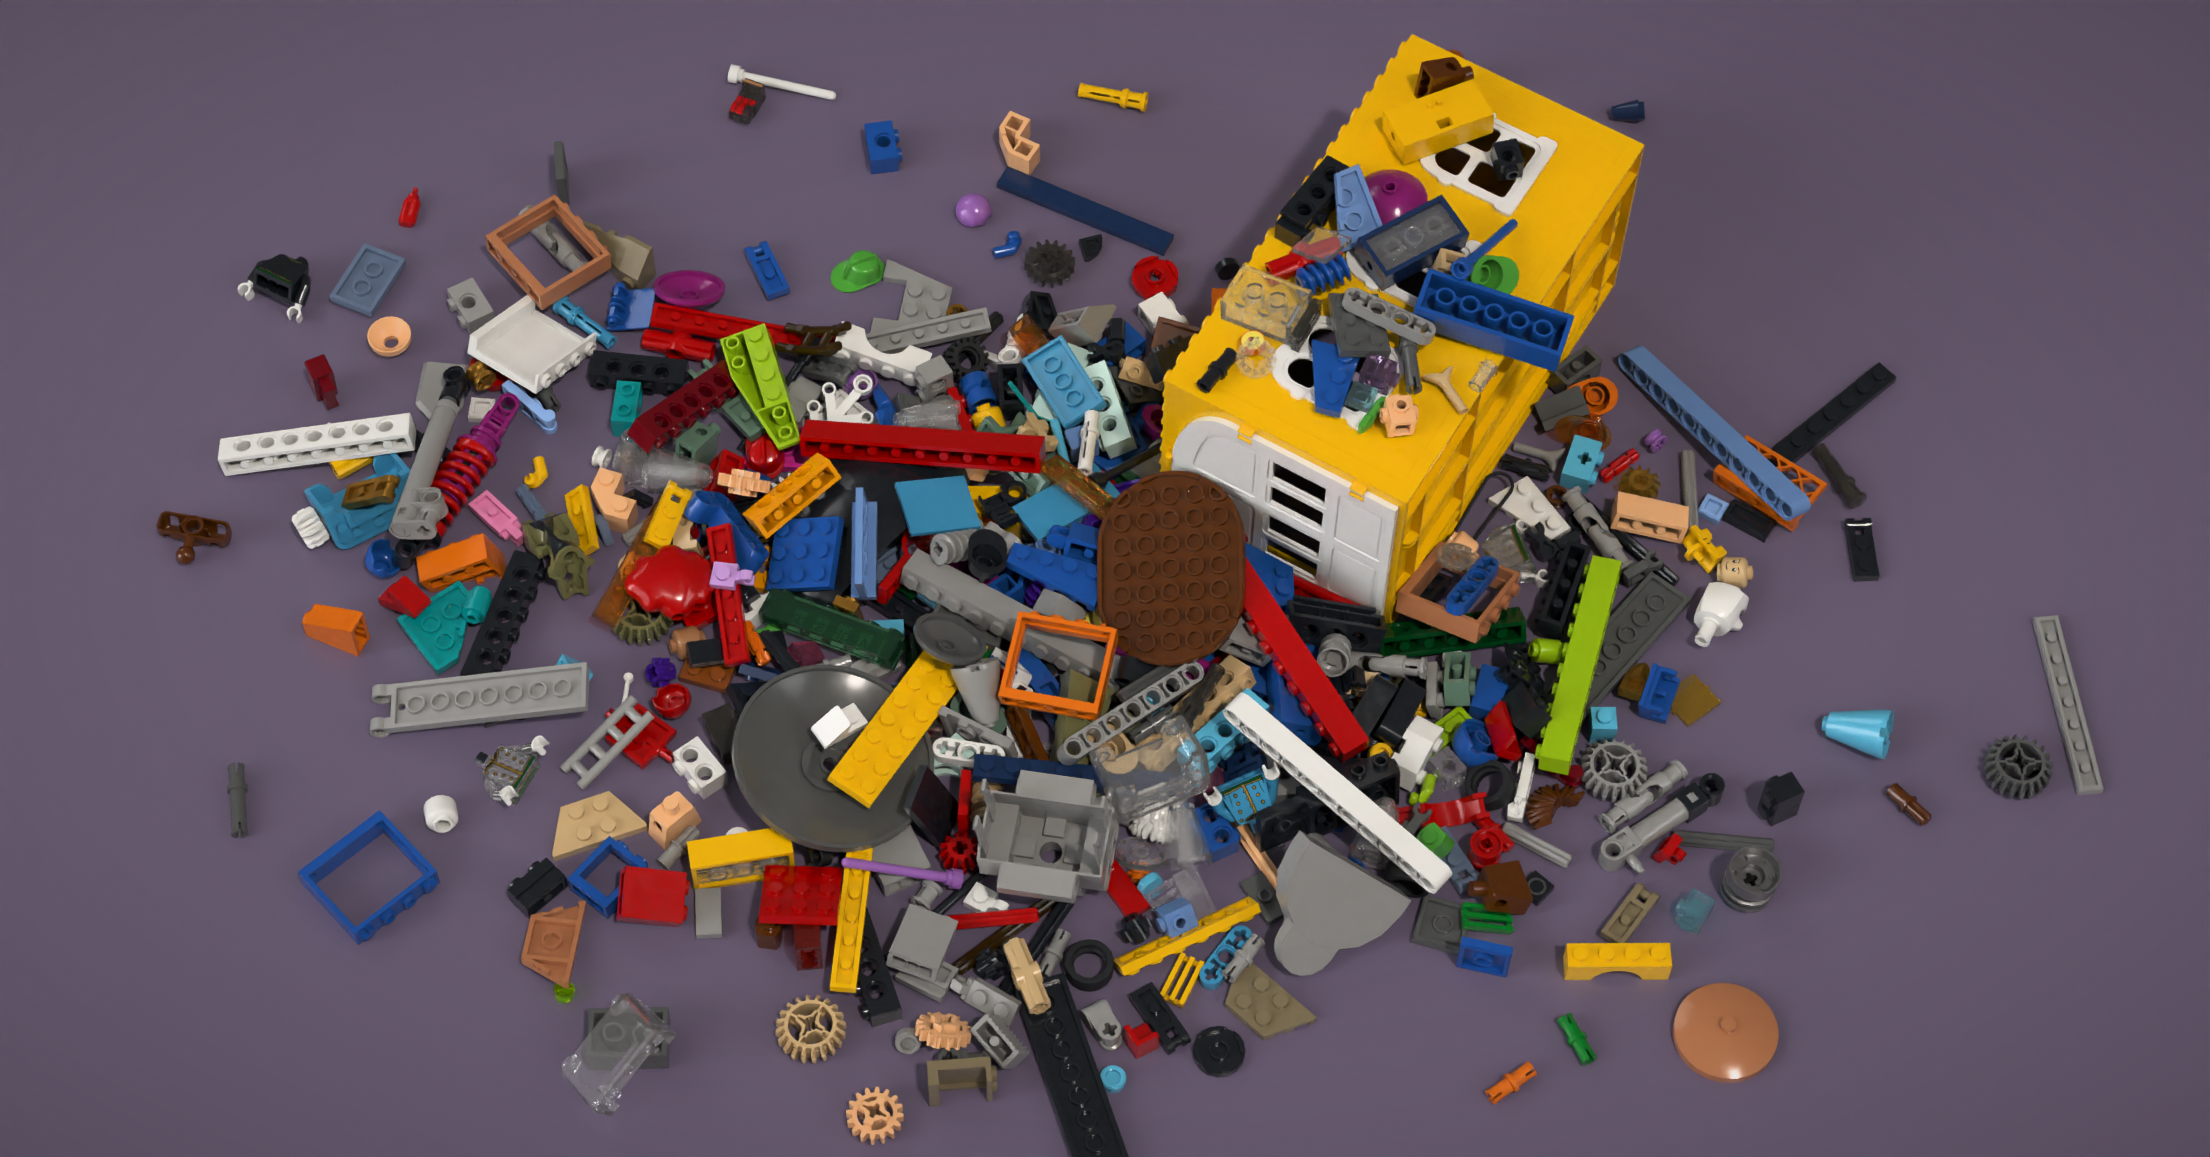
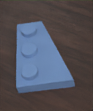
M1359 164L1334 174L1337 234L1342 252L1355 248L1359 237L1382 226Z

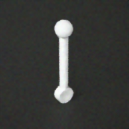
M629 672L623 676L625 686L622 703L628 698L629 686L634 680L633 674Z

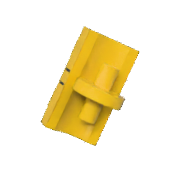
M1693 525L1689 528V533L1682 541V544L1687 549L1684 557L1687 561L1696 559L1707 573H1711L1718 563L1724 559L1727 551L1722 546L1718 545L1715 547L1711 543L1712 534L1707 528L1699 529L1697 525Z

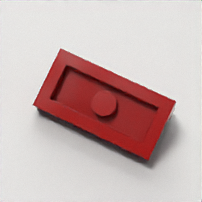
M1499 701L1484 720L1496 756L1517 761L1522 754L1506 703Z

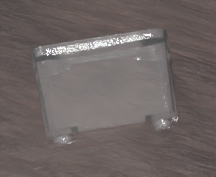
M1182 715L1169 719L1162 725L1160 729L1161 738L1121 754L1115 755L1114 750L1110 746H1101L1089 751L1092 766L1111 807L1115 808L1118 821L1124 823L1133 821L1198 795L1209 787L1211 779L1207 754Z
M631 993L618 994L612 1000L611 1008L574 1054L568 1056L561 1064V1074L596 1113L612 1116L619 1107L615 1102V1098H621L623 1095L620 1092L649 1054L651 1052L657 1053L659 1050L657 1046L662 1041L670 1044L677 1033L635 995Z

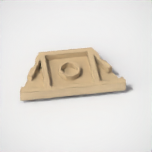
M610 791L560 807L552 851L553 860L555 862L597 848L609 836L617 841L648 831L647 824Z

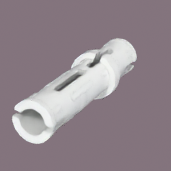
M1095 410L1085 412L1084 425L1080 430L1082 440L1077 472L1082 477H1087L1093 472L1095 445L1100 434L1098 430L1100 415Z

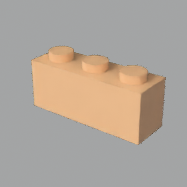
M1618 491L1612 505L1610 528L1681 544L1688 530L1689 507Z

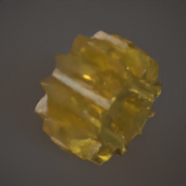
M1639 465L1637 470L1630 467L1627 473L1623 472L1618 488L1619 491L1656 499L1661 485L1660 481H1657V473L1650 474V467L1642 470Z

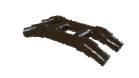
M848 321L833 326H809L787 323L785 326L786 332L802 336L804 339L801 345L778 342L776 344V351L795 357L801 355L832 356L842 349L840 341L830 343L833 335L842 336L846 334L847 331L851 330L852 325ZM822 335L818 346H811L815 336Z

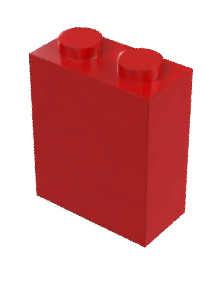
M633 866L622 868L620 870L616 921L678 927L683 924L688 913V907L684 905V900L690 888V881L686 880L687 872Z

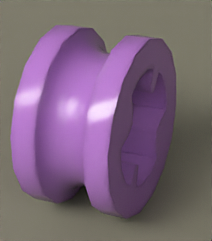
M1656 429L1647 436L1644 444L1650 446V450L1655 453L1667 443L1668 437L1662 435L1660 429Z

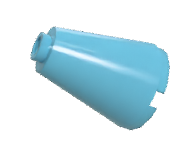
M1888 709L1830 712L1828 716H1824L1822 730L1826 731V736L1878 759H1885L1890 745L1889 735L1893 730L1894 712Z

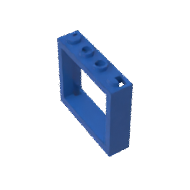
M380 810L298 871L301 883L358 945L363 941L371 939L377 930L384 925L392 923L399 913L413 907L420 897L425 893L432 892L440 883L436 869ZM384 833L423 876L355 927L316 884Z

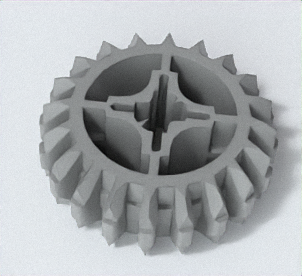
M1615 737L1611 738V742H1608L1605 738L1601 740L1600 744L1595 741L1591 748L1588 747L1585 750V755L1581 757L1580 766L1583 768L1581 782L1586 783V790L1593 789V797L1600 794L1602 795V801L1609 797L1612 803L1616 802L1617 798L1627 797L1628 794L1633 798L1636 794L1635 788L1640 787L1647 780L1648 767L1645 766L1647 761L1645 757H1641V749L1634 751V743L1626 745L1625 739L1621 740V742H1616ZM1597 761L1601 763V771L1599 773L1594 768V764ZM1629 766L1633 772V776L1630 779L1626 776V769Z

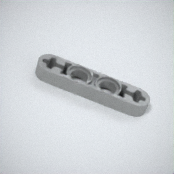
M1349 288L1345 291L1342 306L1348 312L1417 344L1428 345L1433 341L1436 327L1432 322L1359 288ZM1378 308L1382 310L1383 313L1377 314L1374 313L1371 309ZM1394 319H1402L1406 324H1398Z

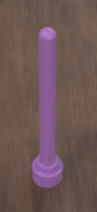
M849 857L843 858L841 862L846 868L944 882V885H947L948 888L957 890L961 889L964 877L963 870L956 868L941 872Z

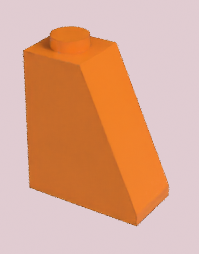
M314 604L312 609L305 613L302 620L306 636L359 657L370 639L364 613L360 611Z

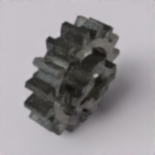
M1046 240L1044 245L1036 242V249L1030 247L1029 253L1025 254L1024 270H1027V277H1033L1034 284L1041 281V287H1044L1046 283H1050L1051 288H1053L1055 282L1063 285V279L1069 281L1070 274H1074L1075 257H1072V250L1066 251V244L1058 246V240H1055L1053 244Z

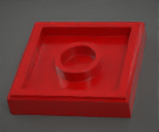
M961 769L958 805L959 836H963L966 832L969 834L970 807L972 803V772Z

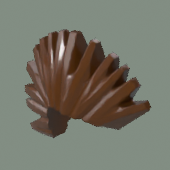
M1555 784L1554 791L1549 785H1545V788L1541 786L1539 787L1540 790L1536 789L1535 793H1531V797H1528L1527 801L1531 804H1526V808L1529 810L1526 811L1527 820H1529L1530 825H1535L1533 827L1534 830L1550 825L1558 808L1562 805L1564 807L1577 806L1585 792L1581 791L1574 794L1576 787L1570 788V785H1566L1562 791L1559 789V784Z

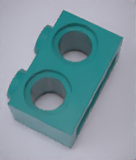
M617 380L611 415L613 436L629 437L627 433L634 420L641 415L644 398L641 382Z

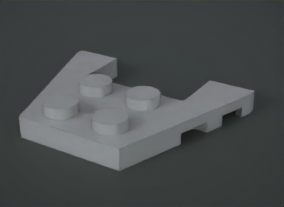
M887 260L883 282L906 285L899 319L890 320L874 317L870 333L947 316L946 312L952 297V287L894 261Z

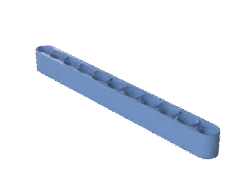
M1638 345L1619 354L1618 364L1620 368L1784 520L1790 521L1810 510V500L1803 491L1644 346Z

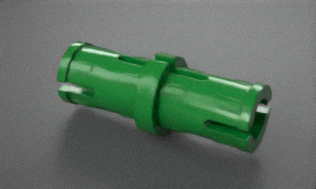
M1567 1013V1018L1565 1015L1561 1016L1557 1023L1568 1038L1567 1044L1569 1047H1573L1581 1064L1586 1066L1588 1065L1587 1061L1589 1064L1597 1059V1055L1586 1040V1033L1580 1030L1572 1013Z

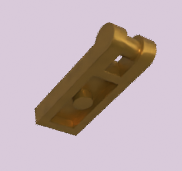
M384 475L348 484L341 506L351 510L380 502L393 503L396 495L394 490L399 486L400 478L395 475Z

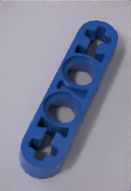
M1481 556L1448 594L1445 610L1455 616L1467 613L1496 578L1499 561L1491 556Z

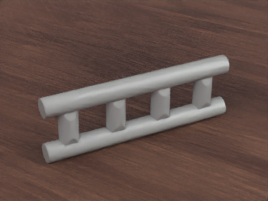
M631 694L560 766L566 774L573 769L581 777L576 784L583 790L655 718L648 711L643 716L633 708L638 701ZM626 714L635 724L624 734L615 724ZM608 732L617 742L606 752L597 743ZM589 751L599 759L590 770L579 762Z

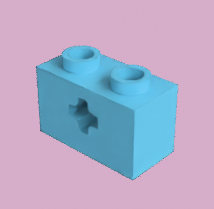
M1575 434L1562 470L1559 485L1569 489L1580 486L1581 492L1587 494L1589 486H1594L1598 476V472L1595 471L1596 465L1601 467L1605 454L1601 452L1603 442Z

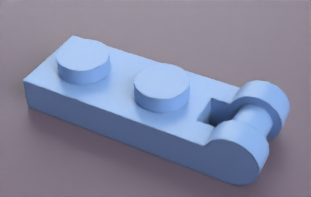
M509 379L502 384L503 394L512 393L518 397L520 402L518 410L545 433H556L558 426L553 410H545L536 398L532 399L527 395L521 385H515Z

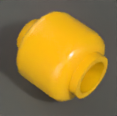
M990 403L977 406V412L971 416L975 430L978 429L983 419L991 416L1001 427H1006L1000 407L990 406Z

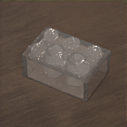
M1242 264L1220 300L1221 319L1248 330H1257L1266 337L1290 345L1312 309V290Z

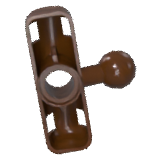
M164 511L160 514L156 524L157 530L162 537L169 536L173 539L184 541L183 546L176 551V559L183 565H188L194 561L195 551L193 546L198 547L203 544L213 546L214 544L220 547H227L232 537V530L228 522L196 515ZM170 516H175L179 519V526L170 525ZM218 524L226 527L225 534L217 533Z

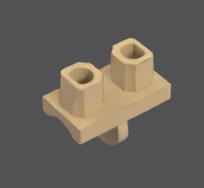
M1027 412V420L1024 425L1018 427L1016 434L1045 436L1046 452H1054L1059 441L1055 435H1047L1049 430L1047 421L1038 420L1034 412Z

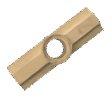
M1016 937L1010 939L1003 945V950L1011 967V975L1015 987L1018 991H1021L1030 1014L1038 1015L1044 1013L1051 1007V1002L1043 985L1040 967L1037 961H1033L1024 938Z

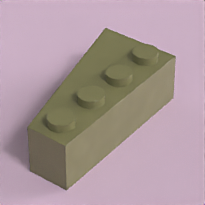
M1070 669L1060 675L1061 688L1058 697L1094 703L1099 682ZM1108 686L1100 717L1107 713L1115 692L1114 689ZM1057 714V720H1055L1054 730H1056L1055 740L1052 743L1050 761L1060 762L1057 757L1058 748L1067 738L1094 721ZM1067 747L1069 754L1076 755L1073 748ZM1091 754L1083 758L1076 764L1087 765Z

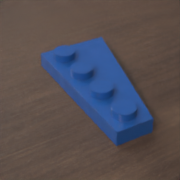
M1014 542L1006 561L1007 568L1032 581L1038 580L1044 583L1045 587L1051 591L1057 590L1067 595V598L1075 603L1079 601L1087 606L1086 609L1092 612L1095 611L1098 603L1096 564Z

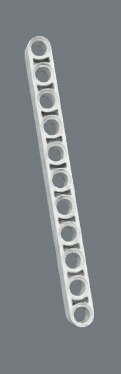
M1240 692L1223 710L1225 718L1426 891L1432 894L1437 893L1452 876V871L1446 863L1250 696Z

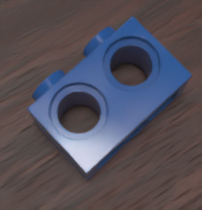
M1209 803L1188 812V825L1211 864L1238 852L1241 837L1237 828L1232 827L1229 821L1218 815ZM1211 818V819H1214L1215 821H1214V822H1206L1205 819ZM1221 838L1225 839L1227 842L1220 843L1216 840Z

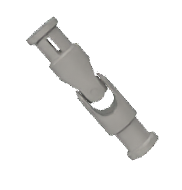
M527 205L520 211L519 215L531 209L534 205ZM549 221L530 231L561 265L568 267L571 272L588 263L582 260L579 252Z
M1580 486L1570 489L1562 496L1563 502H1567L1574 512L1573 516L1590 539L1594 541L1600 554L1605 558L1622 561L1620 576L1623 575L1624 569L1633 563V560L1628 559L1622 550L1623 546L1610 533L1608 526L1591 502H1587L1584 498ZM1592 518L1598 522V524L1594 526H1590L1589 523L1591 522Z
M1351 651L1347 670L1354 665L1364 669L1362 664L1364 658L1372 656L1369 661V668L1373 671L1372 673H1379L1380 675L1383 672L1392 677L1404 678L1407 675L1426 679L1428 672L1427 657L1415 659L1407 658L1406 655L1394 654L1382 658L1383 655L1379 653ZM1409 666H1417V669L1409 668Z
M1672 760L1669 767L1662 772H1656L1643 782L1640 787L1635 788L1636 794L1633 798L1628 794L1627 797L1617 801L1614 804V808L1606 814L1601 813L1598 818L1599 823L1606 832L1613 834L1616 828L1623 822L1632 820L1645 807L1650 806L1672 790L1674 784L1688 778L1687 769L1679 760ZM1649 786H1651V792L1647 790Z

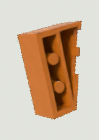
M484 533L472 535L468 539L450 543L446 547L431 550L416 557L420 583L430 592L442 591L458 580L461 583L476 580L477 584L485 583L484 579L498 576L502 580L506 571L504 554Z

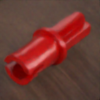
M1491 818L1473 822L1480 829H1492L1502 837L1503 853L1510 852L1514 847V842L1503 832L1501 825L1495 823Z

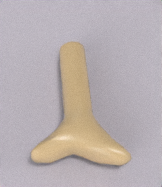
M1452 366L1447 367L1443 373L1424 375V380L1432 382L1443 389L1460 415L1467 412L1468 408L1450 383Z

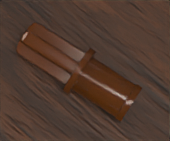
M1898 783L1890 786L1886 795L1901 807L1903 813L1907 812L1922 826L1931 820V814L1917 802L1916 796L1908 794Z

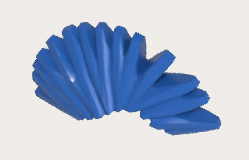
M877 384L873 391L874 401L878 405V410L873 415L879 425L900 426V418L896 416L894 404L880 384Z

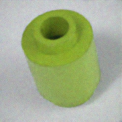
M1535 638L1528 646V655L1536 663L1558 664L1565 661V657H1562L1565 643L1555 639Z

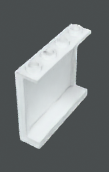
M526 295L470 334L467 353L537 394L543 388L549 387L554 380L564 376L572 367L578 366L587 356L593 354V350H596L597 347L595 344L597 333L593 332L586 338L579 336L535 310L536 303Z

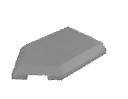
M428 361L424 363L415 406L430 420L435 404L439 400L445 384L443 378L444 371L452 366H460L466 374L469 366ZM466 396L461 400L459 412L463 410Z

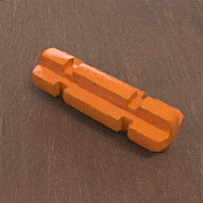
M747 620L746 628L749 649L753 656L756 655L755 660L759 666L767 665L770 663L771 656L767 650H764L766 647L757 631H754V625L750 620Z

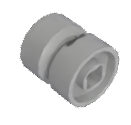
M1332 633L1325 636L1320 642L1317 663L1327 676L1337 677L1347 671L1352 650L1350 641L1341 634Z

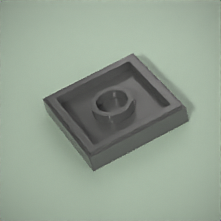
M562 141L554 142L558 195L559 199L563 203L566 202L569 206L568 167L564 144Z
M1429 895L1425 896L1411 943L1458 955L1462 936L1467 937L1468 934L1467 929H1462V904Z

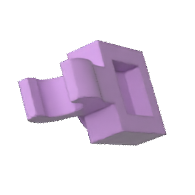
M714 561L709 583L711 588L735 591L737 584L754 586L755 576L753 571L740 570L738 564Z

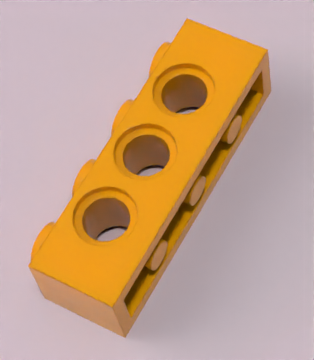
M816 453L747 509L743 516L757 534L768 539L842 477L828 458Z

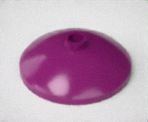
M1386 169L1373 172L1364 177L1382 225L1428 202L1427 192L1423 184L1415 176L1407 172Z
M679 270L659 276L654 282V292L661 300L673 306L699 309L717 302L725 294V283L719 277L707 272Z

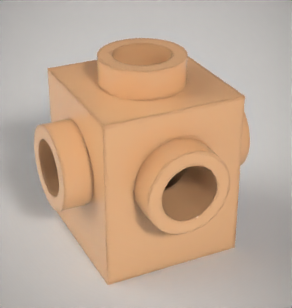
M1395 394L1386 397L1383 408H1380L1381 423L1386 425L1388 437L1414 434L1418 419V407L1416 404H1413L1411 395L1402 396Z

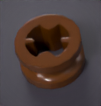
M1552 485L1547 489L1545 498L1556 510L1561 509L1566 505V502L1562 500V496L1567 490L1560 485ZM1557 494V497L1561 496L1560 500L1552 499V495Z

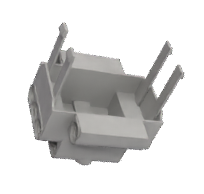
M1021 770L1015 793L990 791L987 779H983L980 793L983 794L986 803L983 824L979 815H976L972 827L979 841L976 859L979 873L998 876L997 893L1074 904L1076 896L1084 897L1086 889L1107 892L1119 834V821L1115 808L1107 807L1108 798L1103 795L1101 805H1094L1097 785L1094 780ZM1049 850H1057L1062 853L1061 858L1055 863H1047L1042 860L1043 855Z

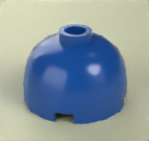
M1477 719L1465 720L1457 728L1453 736L1452 747L1457 761L1470 768L1499 758L1495 754L1488 731L1483 728L1486 724Z

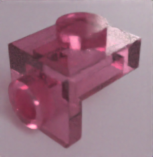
M816 641L794 642L787 649L800 667L815 665L825 659Z

